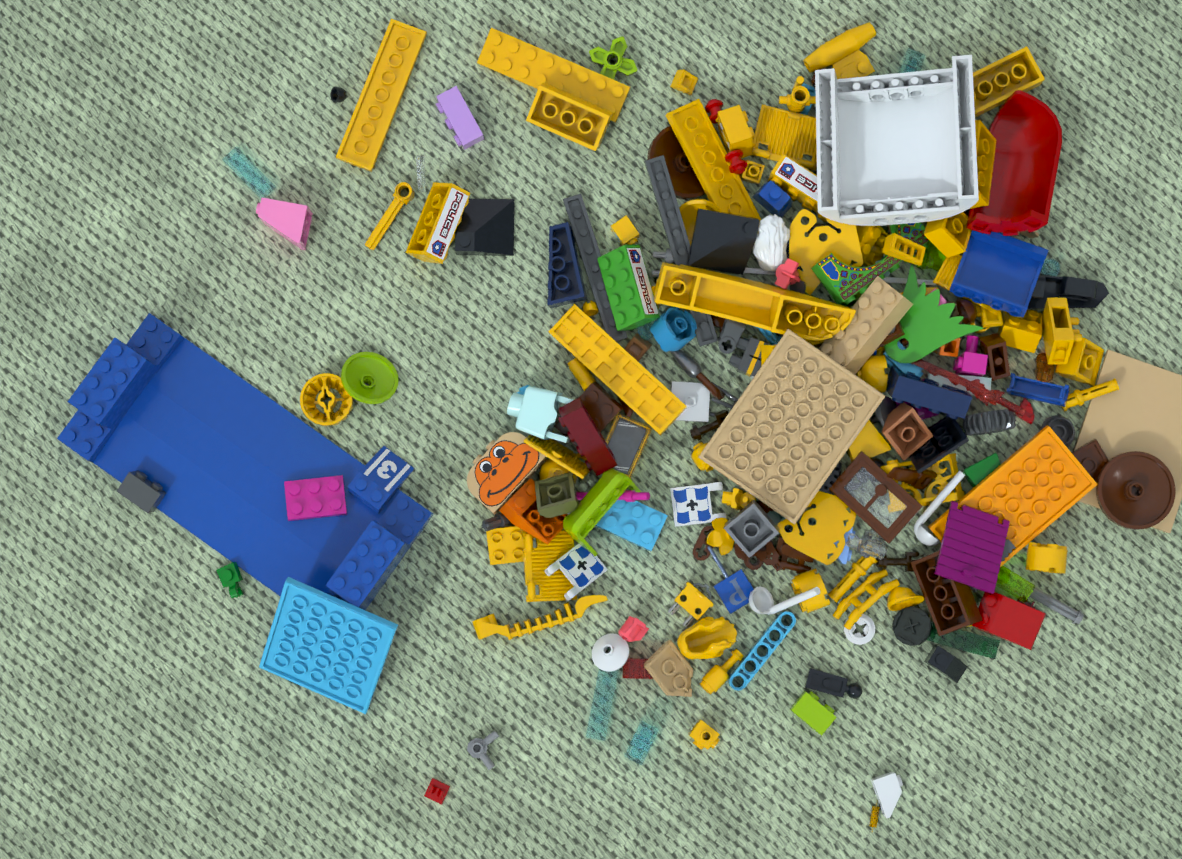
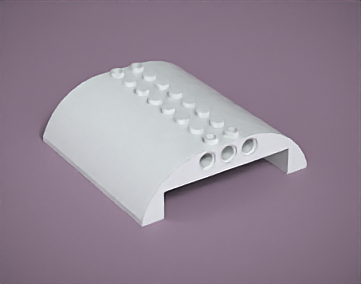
M972 55L952 56V68L837 79L834 68L815 70L818 213L820 215L849 225L883 226L941 220L960 214L977 203L979 193Z

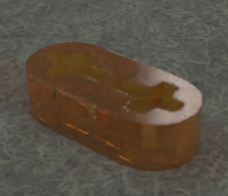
M1040 353L1036 357L1035 377L1041 382H1050L1053 380L1054 364L1048 365L1046 353Z

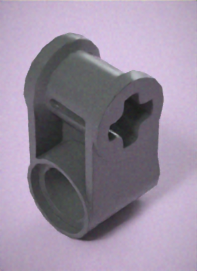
M725 319L718 337V346L721 352L728 354L734 351L745 329V323ZM727 340H730V344L728 343L726 346H724L723 342H727Z

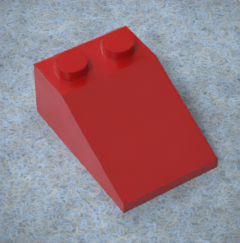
M985 592L978 607L983 621L972 624V626L980 631L1032 650L1046 614L996 592L993 594Z

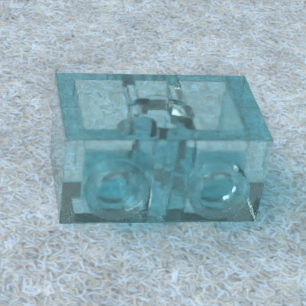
M640 720L624 753V757L642 765L659 729Z

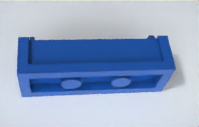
M1011 373V382L1009 388H1007V394L1058 406H1066L1070 391L1069 385L1060 386L1019 377Z

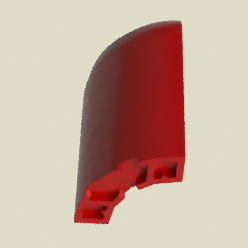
M1016 90L1001 106L989 127L990 133L997 140L989 205L970 209L966 228L980 233L991 234L992 231L1001 232L1003 236L1018 235L1021 231L1027 230L1029 233L1036 231L1048 224L1062 146V128L1057 116L1047 104L1024 91Z

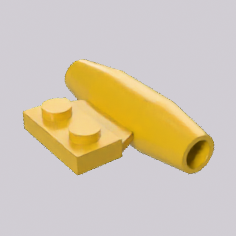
M868 22L851 28L822 44L803 60L805 67L812 73L815 70L832 65L837 79L865 77L873 73L875 70L867 55L859 50L876 36L873 25Z

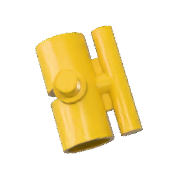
M798 76L792 88V93L786 96H779V104H786L789 111L801 113L805 106L816 104V96H810L808 89L802 86L804 78Z

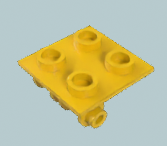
M517 526L499 527L486 531L490 565L524 562L523 548H525V539H523L522 533L525 531Z

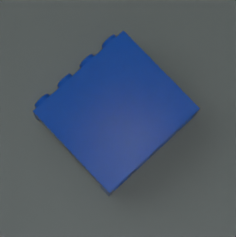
M972 230L966 252L963 253L949 292L958 297L972 299L973 302L989 305L995 310L1009 312L1012 316L1024 318L1049 250L1010 236H1003L999 232L991 231V234H985Z

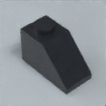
M937 645L933 646L924 661L956 683H958L967 669V666L959 659Z

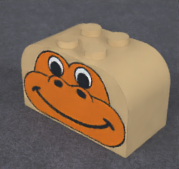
M509 432L499 437L497 441L492 440L486 447L487 452L483 456L479 454L472 462L474 466L467 475L469 491L494 515L499 512V509L547 460L545 455L524 443L526 436L521 433Z

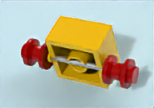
M712 99L707 102L705 111L706 113H711L709 116L711 123H718V131L727 151L724 159L727 163H731L729 166L730 173L741 174L748 166L747 161L741 158L752 155V147H755L753 140L755 138L752 127H748L747 114L745 110H741L740 105L721 110L723 102Z

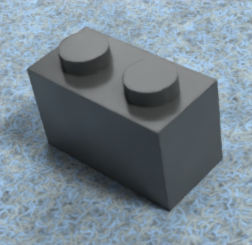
M141 471L129 472L117 489V492L146 513L154 512L166 495V492L162 490L163 487L156 482L146 479L147 475Z

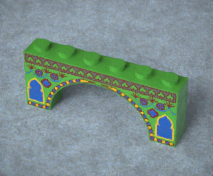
M921 222L889 225L891 234L896 233L926 248L929 247L928 242L930 240L924 235L925 227ZM831 253L811 269L836 304L841 305L845 303L847 305L856 299L854 297L856 293L863 294L877 276L884 279V273L887 271L892 273L900 267L898 263L903 260L885 255L875 265L852 267L840 262Z

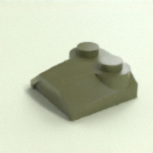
M569 471V473L534 481L537 509L541 516L552 518L573 512L578 508L579 501L576 496L572 472Z

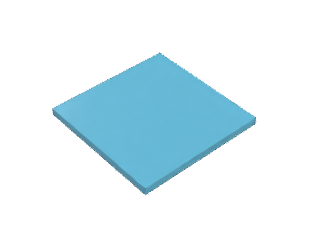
M288 577L282 590L259 668L366 714L398 624Z

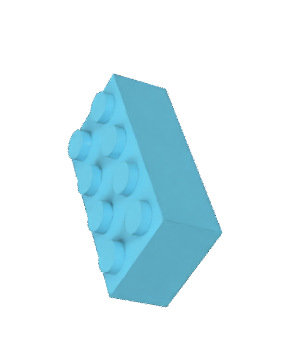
M617 500L595 526L651 552L668 515L638 501L626 502L625 500Z

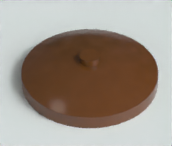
M666 127L651 142L647 160L664 155L676 198L683 200L699 198L706 193L672 127Z
M1132 451L1117 455L1104 465L1097 478L1096 497L1098 504L1105 516L1120 527L1132 530L1152 527L1160 523L1173 507L1176 494L1173 476L1160 459L1149 453Z

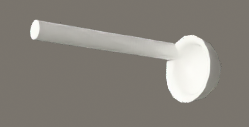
M958 471L916 520L914 533L921 543L927 546H935L940 543V540L924 523L964 478L965 474L962 471Z
M759 586L750 592L749 605L757 614L771 615L819 595L820 589L818 587L812 588L774 605L771 593L765 587Z

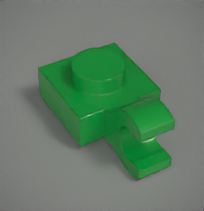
M236 562L216 570L223 588L229 586L231 598L243 595V591L238 583L243 578Z

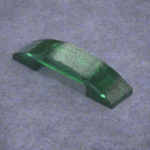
M932 622V631L927 639L930 642L996 659L1000 640L960 629L939 636L934 622Z

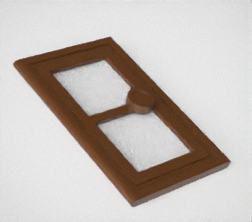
M861 451L829 489L890 544L923 506L894 479L888 478V474Z

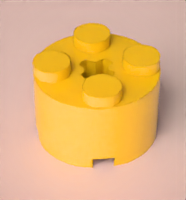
M1029 542L1025 570L1065 574L1067 546Z
M816 568L796 575L791 580V587L795 595L815 587L820 589L819 595L798 603L802 613L805 611L810 613L830 605V600L825 599L824 595L827 594L820 574H816Z

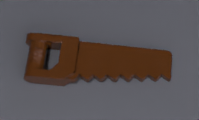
M894 467L887 477L904 482L905 484L908 483V485L911 484L915 489L924 490L933 478L937 477V474L932 470H924L919 474L917 470Z

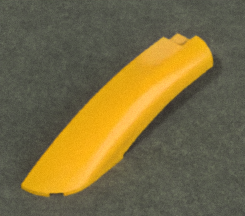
M662 262L654 293L655 303L710 314L783 335L787 329H790L803 339L815 341L832 338L840 330L843 331L850 324L856 312L855 309L788 289L785 290L773 285L706 269Z

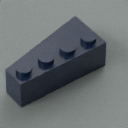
M568 222L549 227L547 306L550 308L588 300L572 227Z
M891 366L888 375L886 391L893 401L898 403L905 401L915 408L921 409L926 407L929 408L930 412L936 414L943 412L953 419H958V417L965 419L973 398L969 392L946 384L940 387L938 382L929 378H925L923 381L919 376L908 371L906 375L902 374L894 366Z

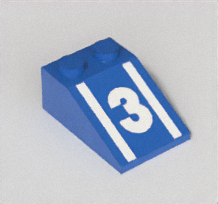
M383 446L348 485V492L380 514L415 468Z

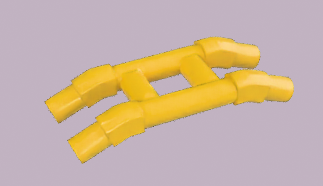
M886 569L872 573L850 595L840 601L833 617L839 620L852 603L856 608L851 612L844 624L845 628L851 630L855 622L877 600L892 591V589L900 586L899 581L894 579L886 582L876 590L872 585L888 576V572ZM867 591L871 596L862 603L858 597Z

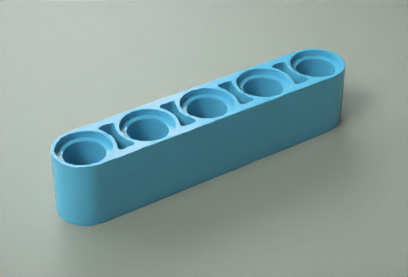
M784 611L775 618L730 675L728 683L732 689L740 691L747 686L794 627L796 618L793 613ZM786 614L791 617V623L788 626L783 625L781 622L782 616ZM772 630H776L779 633V638L776 641H772L769 638V633ZM760 645H764L767 648V653L764 656L757 654V648ZM749 660L755 664L754 670L750 672L745 669V663ZM735 676H741L743 680L742 685L739 687H735L732 683Z

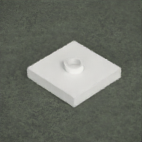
M672 381L671 392L687 406L675 421L708 422L710 391L702 383Z

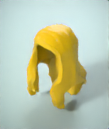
M704 617L679 635L677 645L682 655L688 659L720 657L726 648H730L736 642L737 631L734 628V624L725 620L724 617L717 619Z

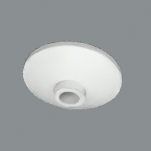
M612 633L600 637L592 649L594 664L606 672L620 669L629 657V645L618 634ZM608 648H611V651L609 653H606V650Z

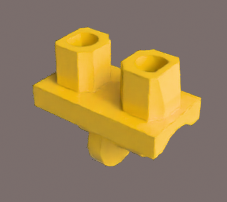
M733 488V492L723 491L722 503L738 511H741L754 499L756 501V498L749 492Z

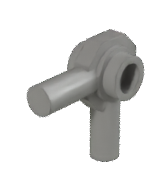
M495 730L484 739L474 738L468 743L467 751L472 758H480L488 770L495 766L486 754L487 745L499 737Z

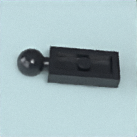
M809 668L805 683L806 688L842 698L845 692L853 699H857L862 695V687L859 684L852 683L847 685V678Z

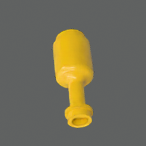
M735 649L732 651V656L722 666L714 665L701 679L700 686L710 695L713 692L716 693L729 679L728 670L738 660L741 662L744 657L739 650Z

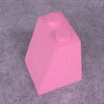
M261 198V203L258 202L256 214H258L261 221L301 250H306L313 215L307 205Z

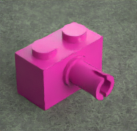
M967 336L965 352L959 355L957 359H954L953 370L956 371L955 375L982 377L986 374L988 355L977 354L979 337Z

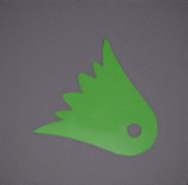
M912 264L902 294L913 304L900 320L905 335L884 345L888 356L899 363L918 361L959 337L983 329V327L976 325L959 324L963 320V316L949 318L954 310L955 303H946L938 306L940 301L939 289L925 296L926 284L923 282L918 288L917 277ZM902 338L907 339L909 342V346L905 350H901L897 346L898 341Z

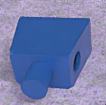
M772 180L765 182L752 197L773 216L776 214L782 218L792 207L791 197Z

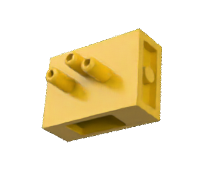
M1047 298L1044 307L1042 334L1048 365L1067 364L1073 343L1082 341L1080 330L1072 329V325L1079 324V318L1070 317L1067 298Z

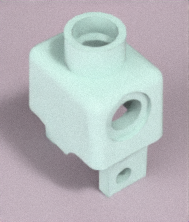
M531 386L526 388L524 395L515 392L512 394L507 414L517 417L515 426L518 430L544 440L551 438L564 443H570L568 436L552 432L560 403L568 404L574 399L562 396L563 393Z

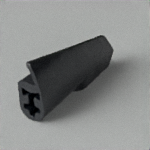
M1039 274L1028 309H1044L1047 298L1053 297L1067 298L1068 308H1096L1109 292L1104 283L1095 280Z

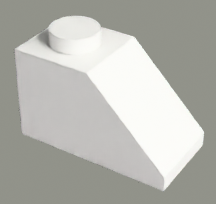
M893 771L870 779L881 811L886 819L891 817L902 793L901 786H903L900 775H896Z

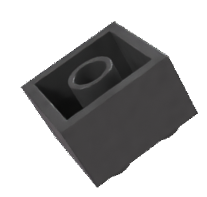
M755 499L724 524L725 531L749 558L778 535L780 531L779 527Z

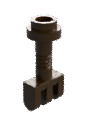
M722 410L715 413L716 421L697 428L696 425L692 426V429L689 431L693 440L697 439L699 441L702 439L701 435L719 428L726 418L724 416L729 414L728 411Z
M905 552V558H887L886 554H881L876 557L878 561L876 566L880 567V569H886L887 566L900 565L905 566V572H914L911 562L916 560H912V556L918 557L919 552Z

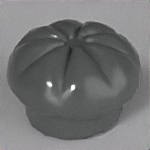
M1055 415L1043 422L1041 430L1048 425L1066 447L1071 445L1075 437V429L1069 419L1064 416Z

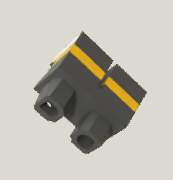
M740 337L736 348L745 351L743 357L732 353L728 364L737 368V372L753 379L761 368V345H768V343L752 337L750 340Z

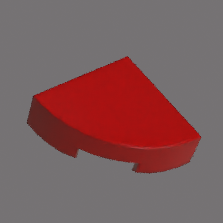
M1023 398L1014 415L1032 424L1034 421L1033 408L1031 403L1026 398Z

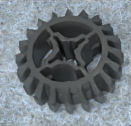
M1010 409L987 411L966 416L965 419L963 418L962 425L965 434L968 436L985 435L1014 429L1016 427V417L1014 416V411Z

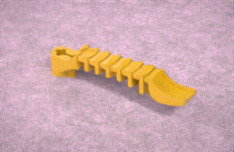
M604 595L581 597L575 604L577 614H573L568 602L563 604L567 617L563 618L561 610L557 609L554 610L557 620L553 621L549 613L544 615L547 623L543 624L541 618L537 617L534 618L536 626L532 627L530 619L523 621L526 627L523 630L519 622L514 623L513 628H510L509 625H498L494 613L472 621L479 640L496 633L506 636L511 640L513 637H521L526 633L529 635L537 630L542 631L547 627L552 628L557 624L562 625L568 621H575V619L583 616V613L589 606L608 601V599Z

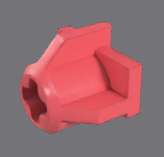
M787 258L785 264L779 265L776 269L777 280L775 285L786 290L789 285L800 282L801 279L797 271L799 263Z
M629 616L618 633L627 642L640 641L649 628L638 618Z

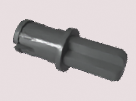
M497 513L494 517L483 520L481 526L485 531H490L499 527L503 528L511 522L503 514Z

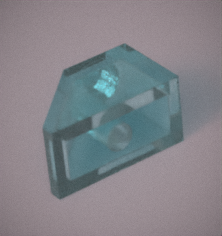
M908 48L898 73L921 71L925 54Z

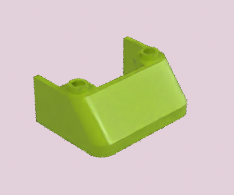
M609 469L604 472L599 481L580 501L578 508L567 515L563 521L565 531L594 556L598 553L584 538L626 489L641 492L626 474L615 469Z

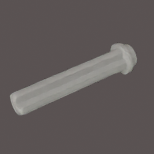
M1028 585L1024 591L1025 595L1072 620L1073 624H1079L1084 617L1081 610L1077 611L1032 585Z

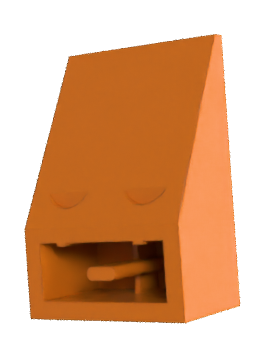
M531 478L499 509L513 525L547 545L563 529L564 518L568 515L566 513L552 518L541 516L537 509L535 483Z

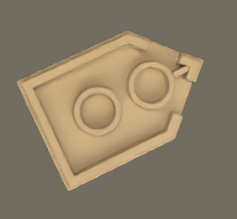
M668 640L644 663V667L667 696L692 697L691 677H693V668L675 644Z

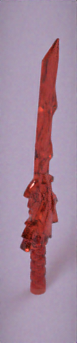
M922 359L911 363L927 370L933 376L941 375L949 379L955 386L958 384L965 386L967 391L972 392L976 399L979 398L986 406L989 403L996 406V403L1020 416H1023L1026 411L1013 402L1004 399L1002 395L1005 392L986 389L979 379L969 381Z

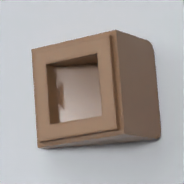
M637 333L624 349L639 362L652 344Z

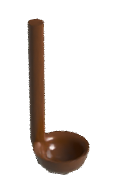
M965 298L957 299L956 306L959 315L956 316H963L962 321L965 324H972L977 318L976 305L971 300ZM903 338L900 340L903 346L909 345L907 339Z

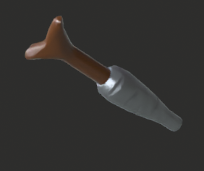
M682 350L670 351L688 376L697 378L715 398L721 400L725 397L723 391L717 388L702 373L701 366Z

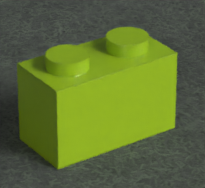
M804 691L790 710L818 734L823 735L837 718L833 714L835 711L827 704L821 705L818 702L820 698L813 692L807 693Z

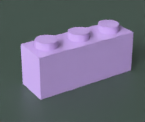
M457 86L436 96L438 101L436 107L440 114L444 112L447 118L444 121L448 129L454 130L456 135L453 137L458 147L462 145L465 150L484 140L483 133Z

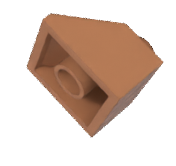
M904 402L888 414L882 429L883 435L903 461L933 437L913 407Z

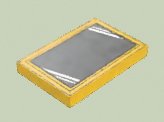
M621 414L614 418L605 439L617 462V466L612 469L626 474L631 479L651 433V427Z

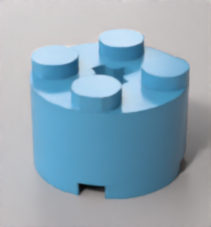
M670 307L660 318L654 321L650 331L663 351H678L696 336L697 324L688 311L685 310L683 312L678 307Z

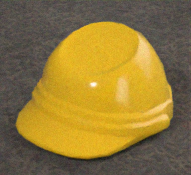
M896 587L889 592L887 607L890 611H900L922 603L924 597L916 595L910 588Z

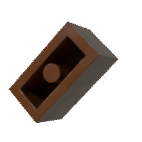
M998 333L980 337L981 354L988 355L986 375L992 378V381L1010 376L1006 341Z

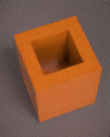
M957 338L939 347L933 353L958 357L961 338Z

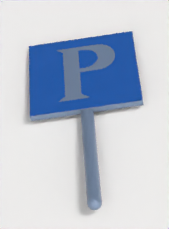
M708 546L709 552L725 577L724 580L713 587L731 614L749 603L750 592L754 589L742 569L728 576L712 547Z

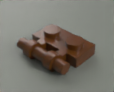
M779 534L776 551L781 555V560L778 559L783 566L781 570L789 569L796 571L797 574L811 570L810 566H805L804 564L805 561L813 563L814 558L785 543L781 534ZM788 557L798 559V564L788 562Z

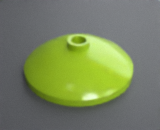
M360 352L349 357L344 363L341 370V381L347 393L354 399L366 404H380L389 400L394 395L398 387V374L393 364L382 355L373 352Z

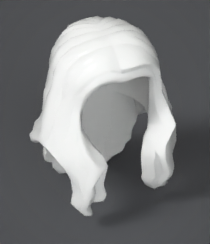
M774 214V216L768 215L760 220L759 234L757 232L756 241L752 249L760 268L769 272H776L779 265L785 264L787 260V242L790 239V229L785 226V222L781 217Z

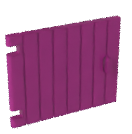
M952 500L935 574L993 594L1010 521L1003 519L1002 524H999L998 516L964 504L961 510L957 509L958 502Z

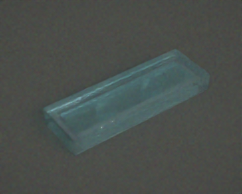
M237 147L222 159L260 199L266 198L276 188Z

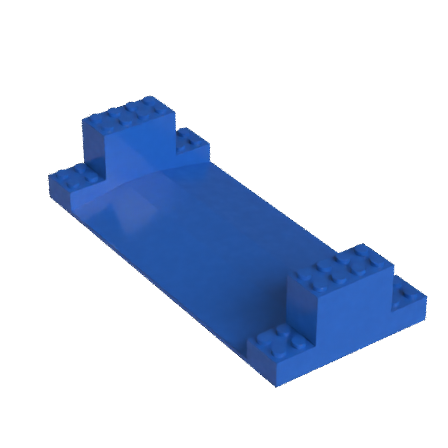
M150 313L127 344L114 338L67 401L78 410L57 438L84 459L93 462L121 483L129 472L141 471L146 474V479L160 484L163 487L162 490L166 492L157 509L231 562H236L238 567L280 597L285 581L290 577L366 610L434 515L400 490L395 493L380 514L376 513L348 492L347 488L365 466ZM343 475L347 515L288 521L285 481Z

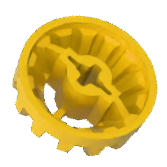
M323 373L312 377L305 383L300 394V405L305 416L315 424L326 427L335 426L348 417V414L353 409L354 398L343 387L341 377L330 373ZM330 388L337 390L341 398H336ZM322 390L318 395L317 401H315L316 395ZM327 395L330 399H332L328 402V406L325 402H323V400L326 399ZM342 401L339 410L333 413V408L337 402ZM315 404H319L324 408L325 414L321 413Z

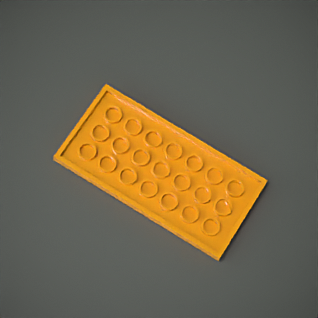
M1047 425L957 501V509L961 510L964 504L998 516L999 524H1002L1003 519L1010 521L1006 539H1009L1016 548L1012 549V553H1008V557L1004 558L1005 560L1001 562V567L1098 484L1051 427ZM950 509L928 526L941 543Z

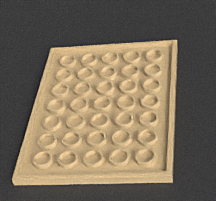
M787 329L698 458L795 525L883 401L885 395L793 331Z
M1108 349L1095 385L1115 378L1119 390L1090 400L1073 451L1091 440L1097 439L1108 460L1117 455L1132 451L1149 453L1160 459L1173 476L1176 494L1169 514L1160 523L1152 526V528L1169 534L1171 533L1182 500V375ZM1095 486L1079 502L1101 509L1097 501Z

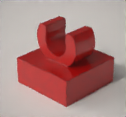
M432 778L424 796L442 805L450 786Z

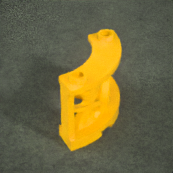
M956 453L948 454L926 469L936 472L937 477L933 478L935 481L927 485L923 499L920 492L914 487L908 486V483L901 482L899 485L905 490L911 491L913 497L922 506H929V501L933 502L948 484L946 480L953 478L958 473ZM898 459L886 461L887 465L881 466L887 474L894 467L903 468L911 466L909 469L916 470L912 461L898 463ZM949 461L951 474L942 477L940 474L944 473L947 467L940 469L939 463ZM961 481L954 488L955 493L952 490L942 503L960 500L965 495L964 491H962ZM938 484L939 486L935 487L938 490V493L933 494L931 489L933 486ZM888 490L891 502L888 505L889 513L905 510L907 506Z

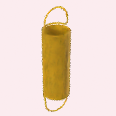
M872 806L869 824L872 830L873 827L877 828L880 810L878 806Z

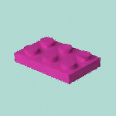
M343 475L284 482L288 521L347 515Z

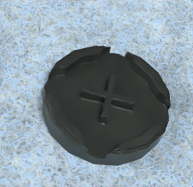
M912 606L902 609L896 614L892 627L896 638L900 642L916 646L928 639L932 631V622L925 611Z

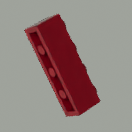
M580 398L558 408L560 412L558 419L562 427L568 428L567 434L572 442L576 441L578 445L576 446L577 451L581 457L585 456L587 459L585 463L590 471L593 470L598 476L617 466L613 452Z

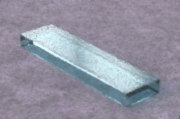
M599 669L586 732L587 738L605 741L619 669L612 672Z

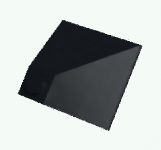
M469 199V203L462 213V220L455 231L456 255L514 256L515 199Z
M698 208L687 266L743 275L756 241L760 220L748 216Z
M946 416L928 429L933 437L909 456L919 474L969 441L956 419Z

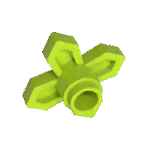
M623 36L612 40L610 51H606L599 46L589 51L593 63L604 65L600 74L615 80L617 71L627 76L638 71L634 60L623 57L628 47ZM612 58L617 60L615 65L610 64Z

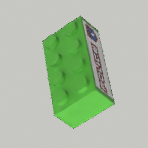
M623 245L597 258L617 331L634 330L660 318L657 305L654 302V294L640 245Z

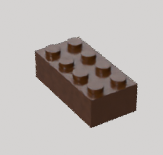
M939 550L911 562L937 632L939 636L983 621L968 585L935 574Z

